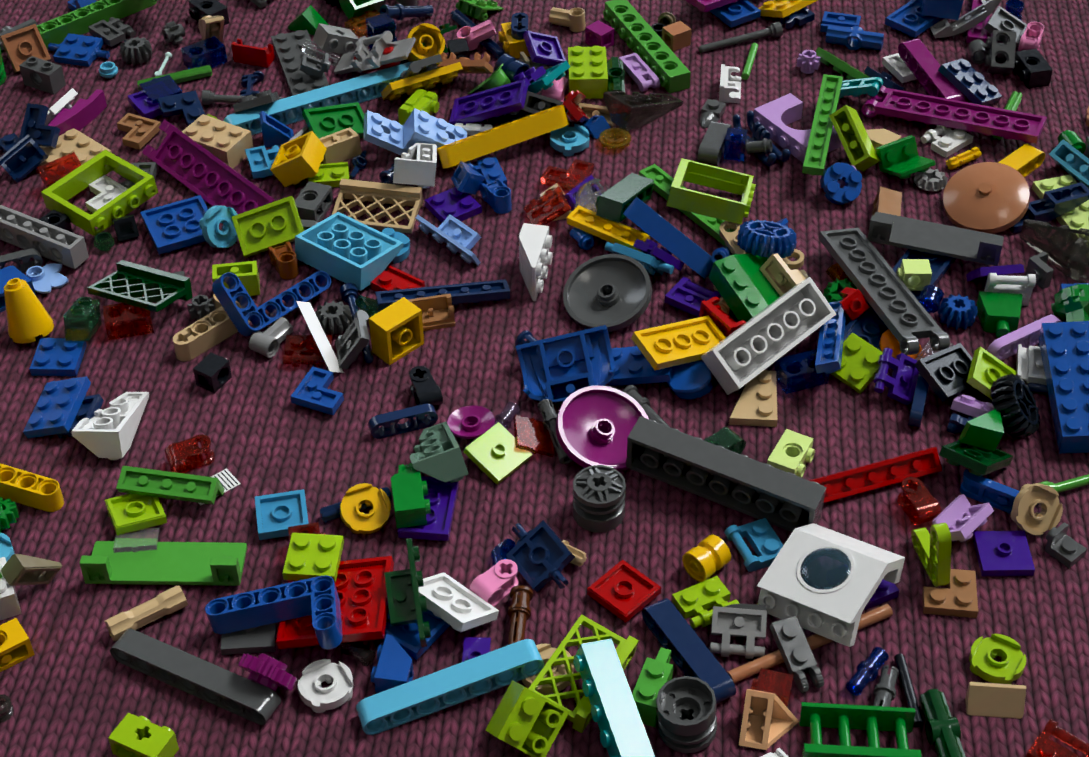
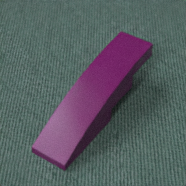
M96 89L87 100L79 99L71 109L63 108L48 126L59 128V136L73 128L78 131L81 130L107 107L104 90Z

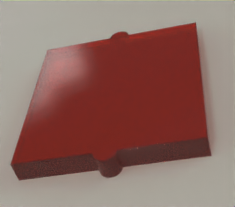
M515 415L513 419L516 448L530 451L533 454L538 453L553 457V443L543 423L535 420V418L530 419Z

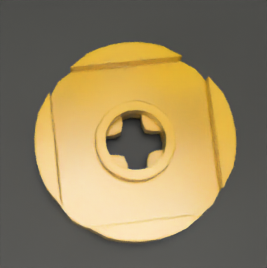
M368 483L357 484L348 489L340 505L342 521L355 534H371L379 531L388 522L391 510V503L385 491L379 490ZM365 503L367 507H372L369 510V514L359 511L361 504Z

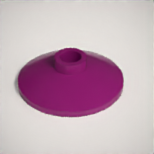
M471 405L461 407L452 412L448 417L447 425L453 435L460 438L473 439L480 437L495 425V417L489 409Z

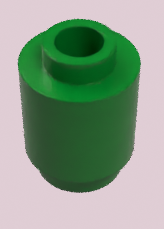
M1065 130L1058 136V144L1064 139L1082 154L1085 152V143L1074 131Z

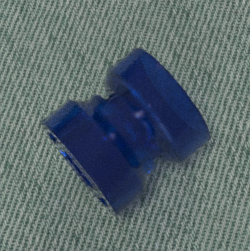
M1008 0L1005 10L1022 20L1021 12H1023L1025 5L1020 0Z

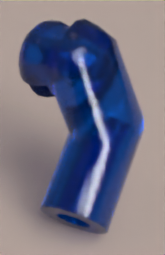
M505 539L492 550L491 559L493 566L500 560L508 559L506 554L516 545L513 540Z

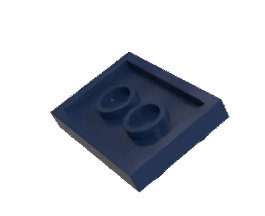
M963 58L944 63L938 69L944 77L974 104L987 106L999 102L1003 97L994 85L989 84L985 77L974 70L970 62Z

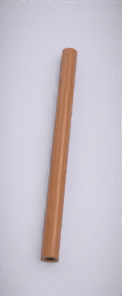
M885 604L862 614L858 630L891 617L893 611L890 605ZM818 634L806 638L811 650L833 641ZM776 650L729 670L727 673L733 682L737 683L779 665L784 660L780 651Z

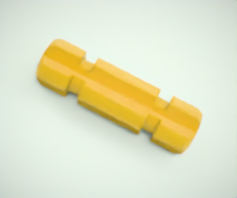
M974 147L971 150L956 155V157L949 158L946 161V165L949 170H953L971 162V160L979 158L982 152L978 147Z

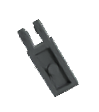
M797 616L772 622L770 630L790 676H793L799 691L803 693L809 689L804 671H808L815 687H823L824 678L819 667H817V662Z

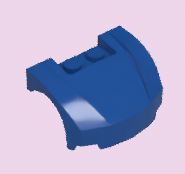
M606 325L516 346L524 381L523 391L532 400L542 401L549 399L552 400L553 404H563L570 394L581 388L597 385L607 386L613 381L615 363Z

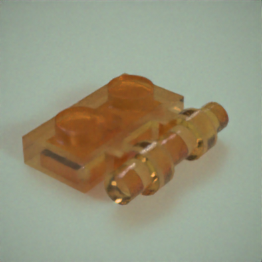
M377 10L366 11L364 15L359 17H351L344 25L346 29L351 28L352 32L357 36L368 37L392 27V20L381 21L380 13Z

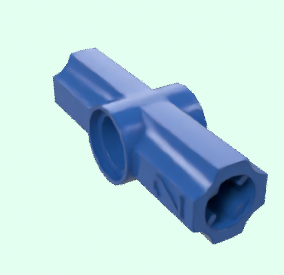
M828 26L825 41L826 43L846 45L850 50L866 48L881 51L884 34L864 31L859 26H853L850 29Z

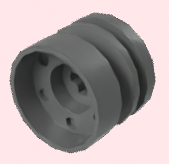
M592 465L576 474L573 480V518L583 529L595 533L608 532L622 523L625 516L626 485L625 479L619 471L609 466Z
M683 676L666 682L659 690L656 699L660 738L666 746L677 752L693 753L703 750L715 739L717 732V710L714 691L708 683L696 677Z

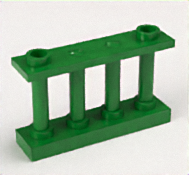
M801 702L799 726L810 727L811 744L804 743L803 757H922L921 750L909 749L907 732H912L915 708ZM821 727L838 728L839 745L822 744ZM850 729L867 730L868 747L851 746ZM878 730L895 731L897 749L880 748Z

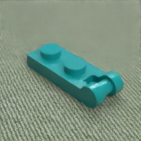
M880 77L844 80L839 98L850 95L857 97L862 94L874 97L882 87L883 80Z

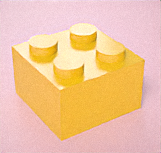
M310 131L282 144L270 170L284 187L292 184L296 185L301 180L308 177L312 178L318 173L327 148L314 132Z
M405 297L369 318L372 352L389 365L424 344L422 310Z

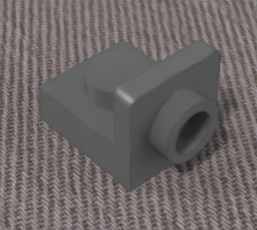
M1064 522L1058 528L1053 527L1048 532L1045 552L1070 569L1086 555L1087 548L1067 535L1069 525Z

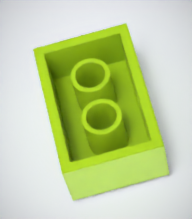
M568 47V64L570 65L568 69L569 92L579 90L586 96L584 99L608 98L606 47Z

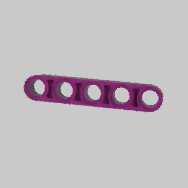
M913 39L898 45L900 58L930 96L965 102L964 95L938 71L941 65L920 39Z

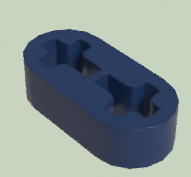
M519 12L512 15L511 36L514 39L522 40L524 39L523 33L525 30L528 31V15Z

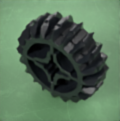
M1010 374L992 382V393L990 394L993 400L992 405L996 411L1001 412L1003 428H1006V432L1013 438L1019 439L1028 437L1038 431L1040 426L1039 409L1036 406V400L1032 396L1033 393L1030 392L1028 385H1025L1024 380L1020 379L1018 375Z

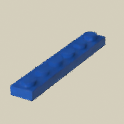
M840 301L829 303L836 312V315L820 327L815 361L817 374L823 372L829 374L841 369L846 313L841 307Z

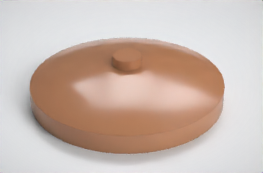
M982 162L961 169L951 177L943 193L945 213L954 225L959 228L990 234L1005 231L1017 224L1027 212L1030 202L1029 186L1022 174L1008 165L996 162Z

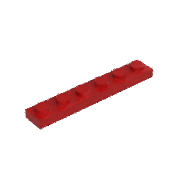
M930 447L809 481H814L827 487L824 498L825 503L942 471L937 447Z

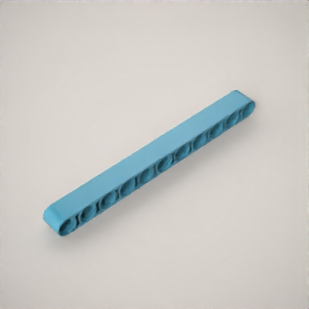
M414 61L232 113L225 117L224 122L251 131V135L262 132L259 115L261 111L284 125L304 120L302 116L303 109L355 102L362 103L382 97L381 92L391 82L400 80V74L408 70L409 65Z

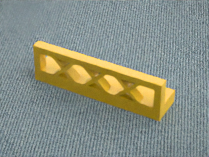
M579 205L566 217L567 224L613 244L616 242L638 250L633 247L636 239L644 242L646 239L650 240V235L622 223L596 216V212Z

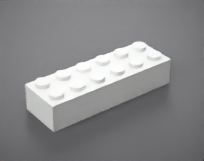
M811 277L798 283L703 354L701 358L727 395L743 387L836 315V312Z

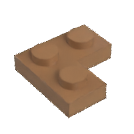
M127 113L117 122L118 130L128 132L122 138L123 145L140 150L161 130L158 128L161 122Z
M951 569L948 588L924 586L922 592L923 614L977 618L976 572Z

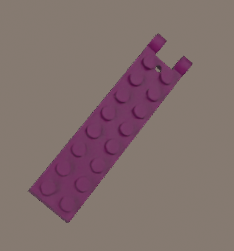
M883 85L879 92L884 97L870 96L871 99H868L862 107V113L866 117L882 114L887 117L903 118L907 121L924 122L928 125L935 124L945 126L946 128L962 129L966 132L983 133L987 136L994 135L1004 139L1021 140L1025 143L1038 142L1047 120L1045 116L886 88ZM867 105L874 107L875 111L869 110Z
M165 119L158 128L167 133V136L159 148L156 150L147 144L142 151L145 156L156 162V164L197 195H201L212 206L231 207L237 214L276 201Z

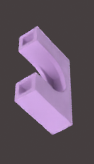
M789 93L755 108L754 123L760 122L770 133V139L782 148L789 149L790 154L804 163L811 129L797 130L786 126L801 119L803 102ZM834 125L828 153L841 147V141Z

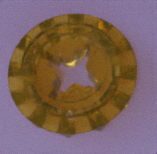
M609 128L602 131L599 135V142H601L602 147H607L608 150L624 149L625 146L630 145V133L621 128Z

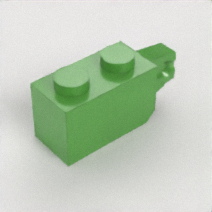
M662 647L656 659L646 658L632 693L643 724L656 727L658 722L656 705L658 692L666 682L672 680L673 664H669L671 650Z

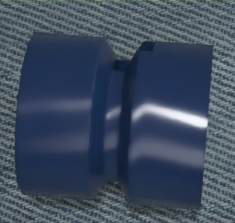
M504 54L496 61L494 71L503 63L501 69L512 83L515 81L513 79L514 76L521 72L524 73L530 67L528 64L516 60L511 55Z

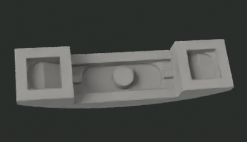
M981 0L982 5L961 16L959 20L949 23L945 18L931 26L930 29L935 38L960 34L987 18L1001 0Z

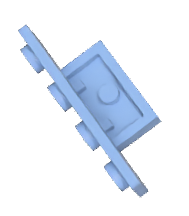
M450 214L438 228L419 215L415 217L420 223L418 227L425 234L428 235L430 232L438 243H446V247L454 254L459 252L461 254L460 257L468 264L473 262L479 266L481 262L470 251L481 238L477 232Z

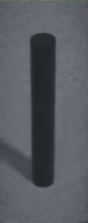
M897 654L894 656V661L899 671V679L907 707L915 708L913 727L918 728L923 726L924 722L904 654Z

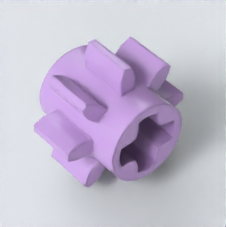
M805 50L802 54L798 55L796 67H801L800 70L803 73L811 74L818 70L821 57H816V52L813 50Z

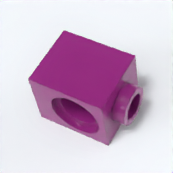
M599 20L585 27V43L591 47L601 46L606 47V49L614 45V28Z

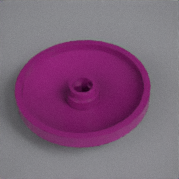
M588 386L573 392L565 399L556 418V434L562 449L578 465L584 468L592 465H604L612 467L621 473L629 470L626 467L627 437L640 416L646 419L649 418L641 405L623 391L608 386Z

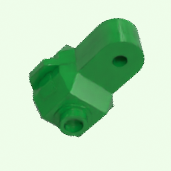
M1076 284L1063 288L1054 295L1055 303L1051 304L1052 312L1055 316H1059L1063 322L1089 321V284Z

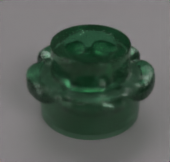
M101 232L95 236L93 243L94 247L98 248V250L108 251L114 246L115 240L110 233Z

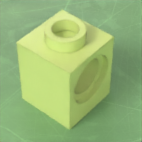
M902 259L901 268H897L896 274L910 291H929L932 276L929 259Z

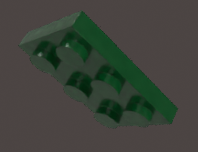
M959 440L942 446L939 456L946 458L947 463L969 468L968 471L976 476L987 475L1011 464L1013 455L997 448L995 451L964 444Z

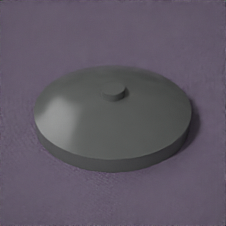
M606 254L584 262L573 271L565 284L563 301L568 315L581 328L590 329L606 325L608 332H612L629 326L645 312L651 300L652 285L646 269L637 260L620 254Z

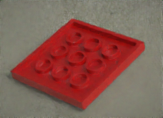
M392 556L340 561L335 586L341 606L343 635L341 643L384 639L388 613L384 573L393 571L394 561ZM288 580V583L295 582L296 580ZM312 615L281 621L276 639L278 649L319 645L312 625Z

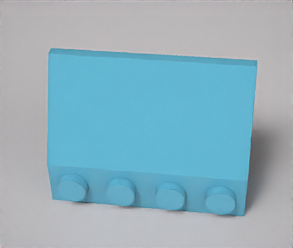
M336 212L295 236L296 258L305 264L324 271L344 283H354L357 289L361 291L371 285L370 282L386 269L403 248L404 243L351 217Z

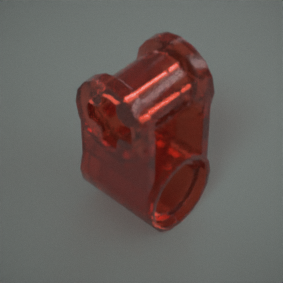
M200 434L181 442L170 444L165 449V456L171 471L185 474L188 471L210 465L215 459L214 452L210 449V438Z
M907 477L902 481V492L898 495L897 502L908 515L910 521L917 526L934 520L941 513V507L924 486L923 482L916 477Z

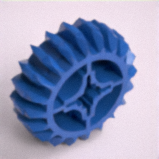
M757 219L755 221L743 222L737 235V245L742 250L767 258L776 253L781 258L791 256L797 243L796 233L793 229L788 228L787 225L766 220L760 221Z

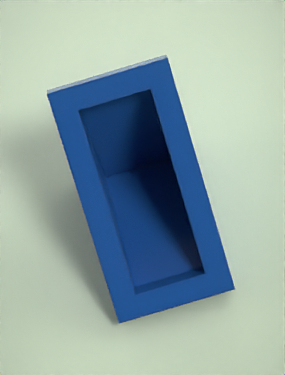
M263 111L259 113L265 147L281 146L294 136L291 128Z
M460 161L451 177L458 191L476 195L479 185L485 179L482 174Z

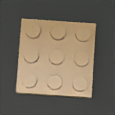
M73 128L58 137L56 148L40 147L47 154L48 158L37 168L58 181L102 151L107 150L111 152V150Z

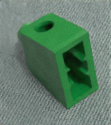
M979 291L976 306L983 331L996 333V336L1000 338L1017 330L1023 295Z

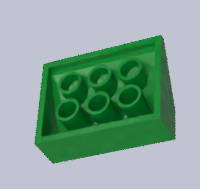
M733 254L713 263L709 279L738 321L744 320L748 322L781 297L760 270V267L768 260L767 257L753 254Z

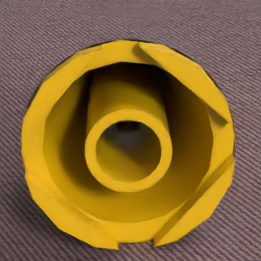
M19 278L9 280L4 286V296L10 338H12L13 342L21 344L36 341L35 337L41 334L44 338L54 328L52 318L25 280Z

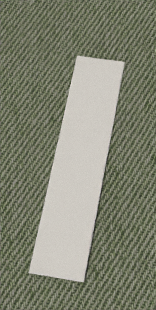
M296 301L329 371L344 373L342 368H339L337 357L311 303Z

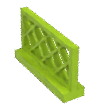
M582 614L528 688L569 711L566 719L573 722L572 728L580 733L584 731L592 719L591 703L589 697L584 695L583 689L577 690L575 680L582 678L580 672L572 673L570 663H574V656L567 657L566 647L578 645L579 648L583 643L612 638L613 643L618 645L616 652L624 671L634 657L639 640L630 635L626 640ZM583 625L592 630L594 636L581 638L578 630ZM564 664L567 674L553 676L551 668ZM569 681L572 691L558 693L556 683ZM551 684L553 694L543 695L536 691L539 685ZM575 698L577 706L573 712L562 706L561 699Z

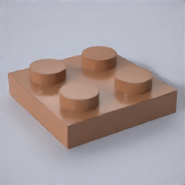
M36 24L0 36V41L15 73L20 71L19 65L31 56L46 61L51 60Z

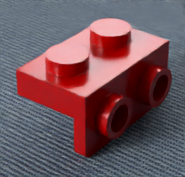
M579 90L569 92L565 96L563 104L568 109L566 114L573 122L584 124L589 118L577 104L586 96Z

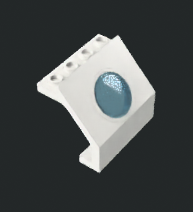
M814 523L801 526L793 530L757 586L761 588L758 604L766 605L767 613L780 619L797 616L801 628L851 647L855 643L860 618L865 606L882 580L894 584L900 581L905 557Z

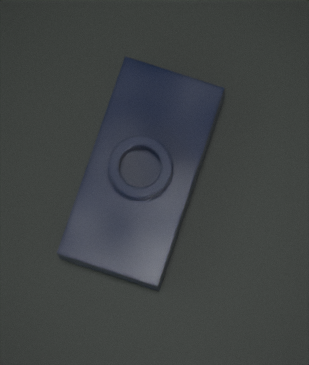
M868 66L864 71V74L869 77H880L883 80V86L886 88L902 91L904 89L891 80L892 76L884 71L879 73Z

